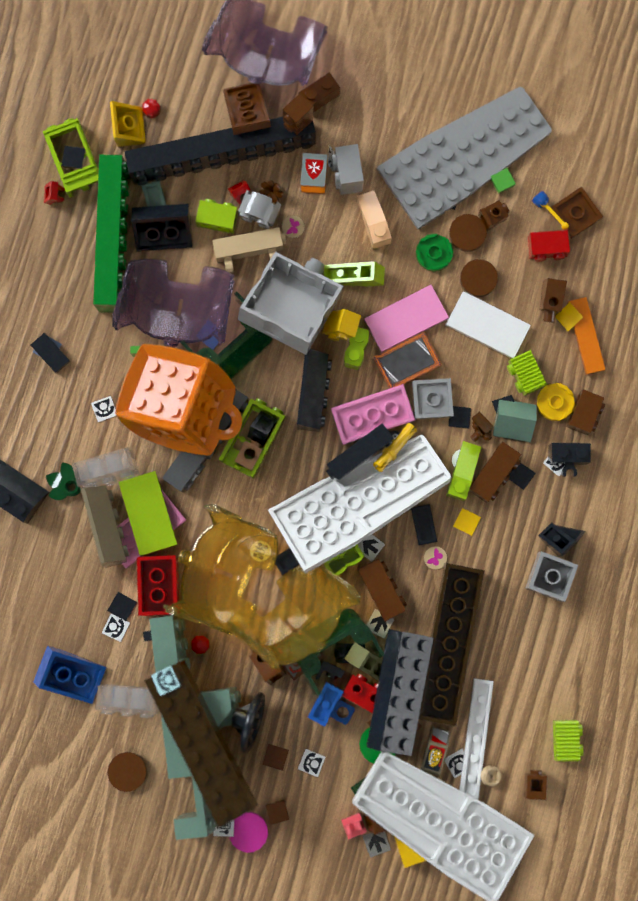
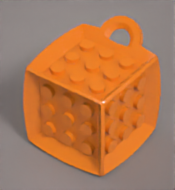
M152 344L140 346L125 377L115 411L118 419L130 431L146 440L174 450L210 456L219 440L223 441L234 438L242 426L241 414L237 407L233 405L236 387L228 374L216 363L200 355L172 347ZM224 412H226L231 417V426L226 430L218 429Z

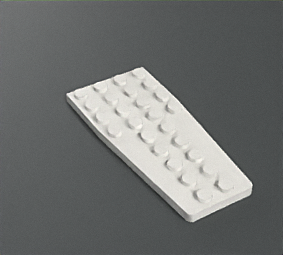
M423 435L410 439L398 452L396 459L392 460L383 472H379L373 466V463L381 456L382 453L369 458L338 482L336 479L331 480L328 477L268 510L304 573L313 570L357 545L451 482L450 473Z
M387 752L380 753L353 799V804L395 837L441 872L487 901H498L535 836L487 804Z

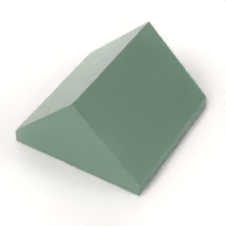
M499 400L493 436L531 442L537 421V405Z

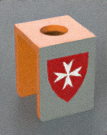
M303 153L301 192L324 194L327 155Z

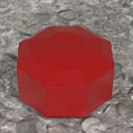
M147 99L143 102L142 111L147 118H155L160 115L161 107L156 99Z
M204 635L195 636L191 641V649L196 654H205L210 648V640Z

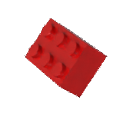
M178 556L137 557L138 616L180 614Z

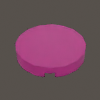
M247 812L234 819V837L229 836L233 846L239 851L245 853L255 852L265 844L268 836V826L264 818L254 812Z

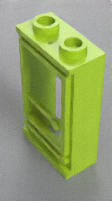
M78 118L67 119L63 124L58 126L52 125L42 131L69 198L73 197L72 191L80 188L82 191H87L90 189L88 185L98 182L99 170ZM77 130L86 151L84 158L88 156L90 165L64 174L61 167L62 162H59L51 139Z
M258 398L256 400L250 399L241 416L242 426L239 433L234 438L229 439L219 458L220 462L253 479L286 419L282 415V410L276 407L271 409L266 406V402ZM252 410L257 413L263 411L276 418L277 424L265 447H260L263 451L253 470L250 471L235 463V459L240 451L233 448L237 439H240L241 442L247 441L250 443L244 436L240 437L239 435ZM245 454L246 459H253L252 457Z

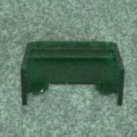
M236 291L234 293L235 299L242 305L245 299ZM241 321L240 323L245 330L218 355L211 348L207 347L200 349L196 353L216 363L228 374L231 380L263 352L273 340L272 337ZM183 340L180 342L185 351L194 353Z
M353 609L341 611L296 638L289 645V652L315 696L321 694L311 678L321 667L317 654L348 635L357 644L369 642L377 657H383L384 655L369 627Z

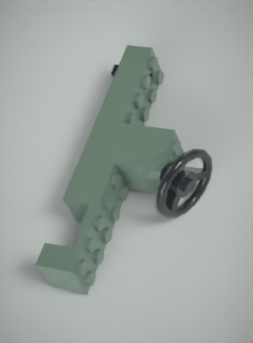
M182 615L149 619L151 631L143 632L144 642L152 641L156 673L184 660L190 669V659L186 655L188 641L187 638H184L183 631L186 629V623L184 618L182 619ZM237 687L200 691L219 729L225 726L234 727L241 735L240 750L247 754L251 750L259 732L265 708V695L262 692H258L253 698L252 703L238 708L239 703H241L240 691H237ZM161 715L168 778L192 776ZM193 777L196 812L183 813L174 819L176 840L207 837L217 827Z

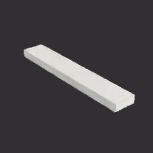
M474 678L459 790L479 800L481 772L483 769L494 681Z

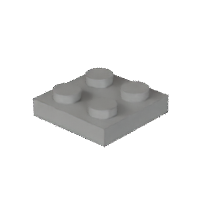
M451 378L412 381L415 420L454 416Z

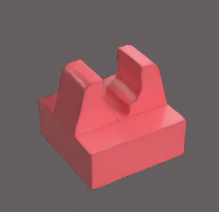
M360 813L341 819L348 840L367 832Z

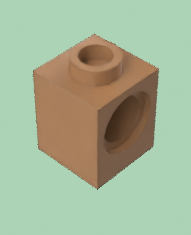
M253 440L250 443L245 441L235 459V463L252 471L263 451L260 448L261 445ZM253 450L255 451V457L253 459H246L245 452Z

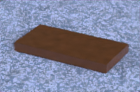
M258 81L223 89L234 135L271 127Z

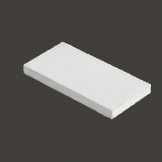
M464 291L446 323V326L511 359L517 354L531 326Z

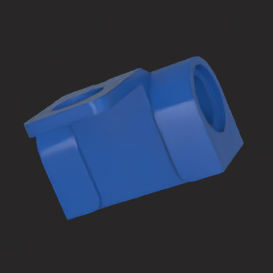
M326 682L308 718L324 727L330 717L347 725L355 708L340 700L344 692L343 690ZM346 707L348 709L347 717L340 718L337 715L338 708Z

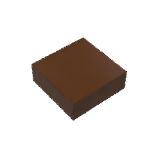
M285 800L265 805L270 825L290 820Z

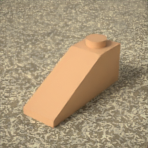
M375 191L357 195L372 249L391 244L392 237Z

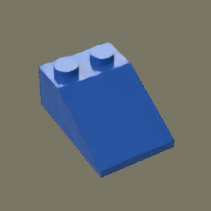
M47 645L33 683L40 689L93 704L106 667Z

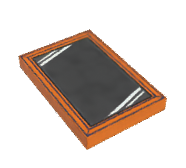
M424 332L373 357L388 388L406 384L441 366Z

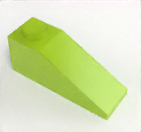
M377 262L324 265V276L340 285L384 286L385 267Z
M463 441L446 496L461 501L466 500L481 446Z

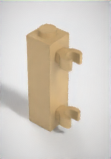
M279 227L212 240L217 263H225L227 273L234 272L232 260L269 253L271 259L274 253L282 251L283 244H286L285 234L280 233Z

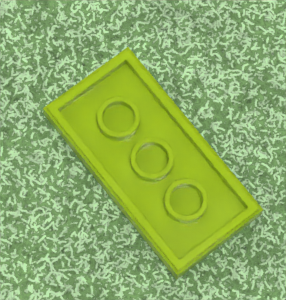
M156 471L118 482L140 556L178 545Z

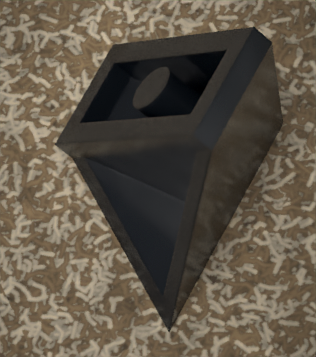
M551 523L538 536L558 557H562L580 540L586 531Z

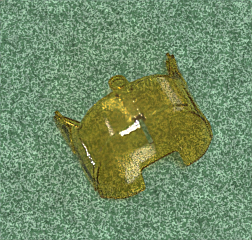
M208 503V505H204V508L208 511L213 524L202 532L191 551L183 549L178 557L179 562L185 565L180 586L182 600L172 605H164L163 608H165V612L199 624L201 622L215 630L238 636L251 623L257 610V605L243 598L251 573L254 568L268 571L273 570L278 554L277 535L272 533L271 530L256 523L242 520L241 516L215 504ZM215 568H218L220 570L233 574V577H227L225 575L215 572L214 570Z
M298 565L276 581L279 589L285 596L284 601L263 617L259 616L250 605L246 604L232 615L225 624L236 638L256 652L272 669L278 670L280 668L278 664L289 665L305 658L310 653L323 649L327 645L325 641L332 635L338 625L341 611L359 604L361 597L352 585L338 575L331 573L324 566L320 565L304 573L301 566ZM284 621H287L297 632L294 633Z

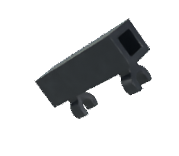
M382 423L326 464L328 468L326 473L331 480L336 479L338 482L394 440L393 436Z

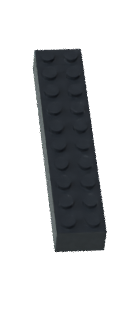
M283 117L270 119L271 127L234 135L232 128L124 152L133 183L145 185L148 181L152 180L163 181L170 176L181 177L188 172L199 173L206 168L217 169L224 164L236 165L243 160L254 161L261 156L272 157L276 153L283 151L284 153H290L297 148H311L316 144L314 123L312 121L296 135L293 131L290 133L284 127Z

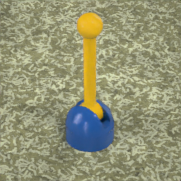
M541 191L533 198L532 202L537 207H545L561 224L563 230L569 228V224L564 222L548 205L549 198L544 191Z

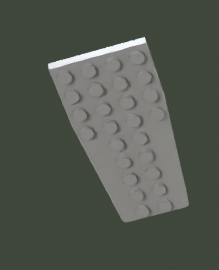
M518 87L423 137L377 166V171L417 230H419L471 196L488 183L492 175L510 166L548 137L552 129L524 88Z

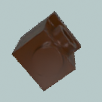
M500 200L480 209L478 216L483 220L488 231L507 220L509 209L505 203L501 204ZM497 210L499 214L494 215L492 211Z
M530 770V773H525L524 797L526 799L546 800L547 775L542 774V770ZM533 780L538 781V785L536 787H532L531 785Z

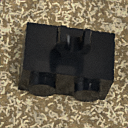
M551 443L548 445V464H564L565 467L561 472L562 477H566L567 470H571L572 476L576 477L577 469L574 465H587L591 463V443Z

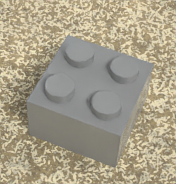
M358 144L335 147V154H332L333 172L337 171L335 172L336 190L340 189V195L363 192L364 179Z
M542 551L538 552L525 589L560 602H565L578 565Z

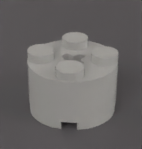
M246 190L238 213L242 220L252 223V220L256 221L259 224L258 226L268 230L270 226L274 225L281 204L277 202L275 205L271 203L272 198L254 191L250 194L249 190Z

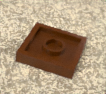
M582 186L551 206L553 211L564 222L569 224L567 230L571 239L603 218V215Z

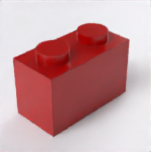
M568 230L530 232L528 236L529 259H535V261H545L546 258H554V260L565 259L570 253Z

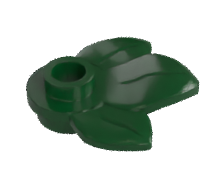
M63 462L60 467V473L55 472L46 475L48 484L53 488L49 497L54 500H63L67 496L74 497L81 492L82 484L76 479V470L70 464ZM71 484H75L76 486L75 490L73 491L69 489V486Z

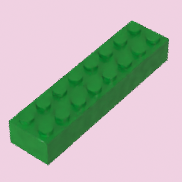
M99 154L93 305L99 313H122V307H125L123 289H126V278L123 277V270L127 269V260L124 259V252H127L128 248L127 241H125V234H128V222H126L125 217L129 215V205L126 204V197H129L130 188L127 186V179H130L127 161L124 160L122 155Z

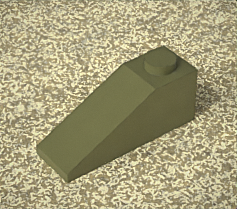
M354 643L345 660L379 681L383 660L357 643Z

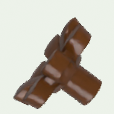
M273 180L261 183L263 189L259 193L272 198V202L276 204L279 198L283 196V192L280 191L281 186L278 183H274Z
M473 421L472 427L475 432L470 438L474 442L479 438H483L486 441L491 440L492 437L489 435L491 431L489 430L485 434Z

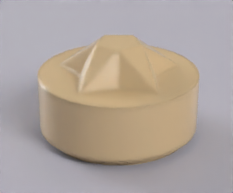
M486 766L481 772V780L487 786H496L501 780V772L497 767Z

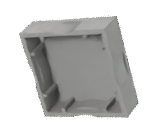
M275 252L263 270L259 282L251 289L242 303L238 320L306 355L340 299L343 286L321 274L309 271L299 263Z

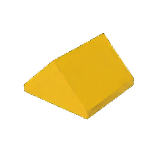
M111 101L113 136L117 147L146 143L142 107Z

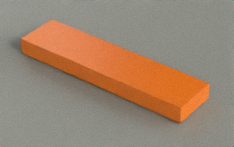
M587 297L568 301L567 304L570 302L583 316L573 328L585 374L605 371Z

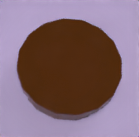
M463 214L456 217L449 229V239L452 245L464 252L479 249L487 235L483 220L473 214Z
M484 259L469 261L460 273V283L464 291L477 297L490 294L498 281L495 267Z
M132 752L118 754L108 765L107 774L109 782L119 791L130 792L136 790L146 779V763L141 756Z

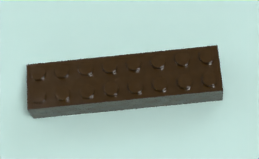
M450 563L444 564L431 632L433 643L419 713V719L451 726H456L485 570Z
M184 660L171 666L180 687L160 696L152 677L144 680L219 828L255 809L258 803Z

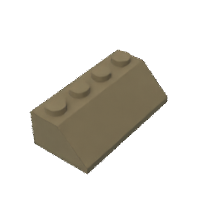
M106 486L81 488L102 566L108 568L126 563V557L129 556L127 545L123 546L121 538H124L122 527L117 526L116 520L119 519L117 509H113L111 504L114 501L112 490H108Z

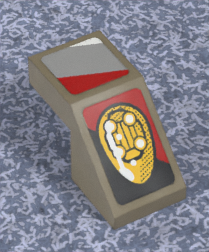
M434 726L431 727L427 748L423 755L422 771L440 776L451 731Z

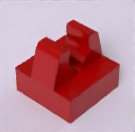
M244 180L227 188L238 204L242 202L240 196L245 194L246 190H249V192L251 190L248 183Z
M50 181L45 185L44 204L51 205L65 200V198L58 196V192L65 191V188L58 184L59 182Z

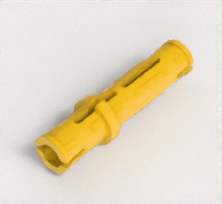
M407 423L393 442L382 450L381 456L373 463L376 470L383 472L386 466L396 459L398 452L417 432L414 425Z

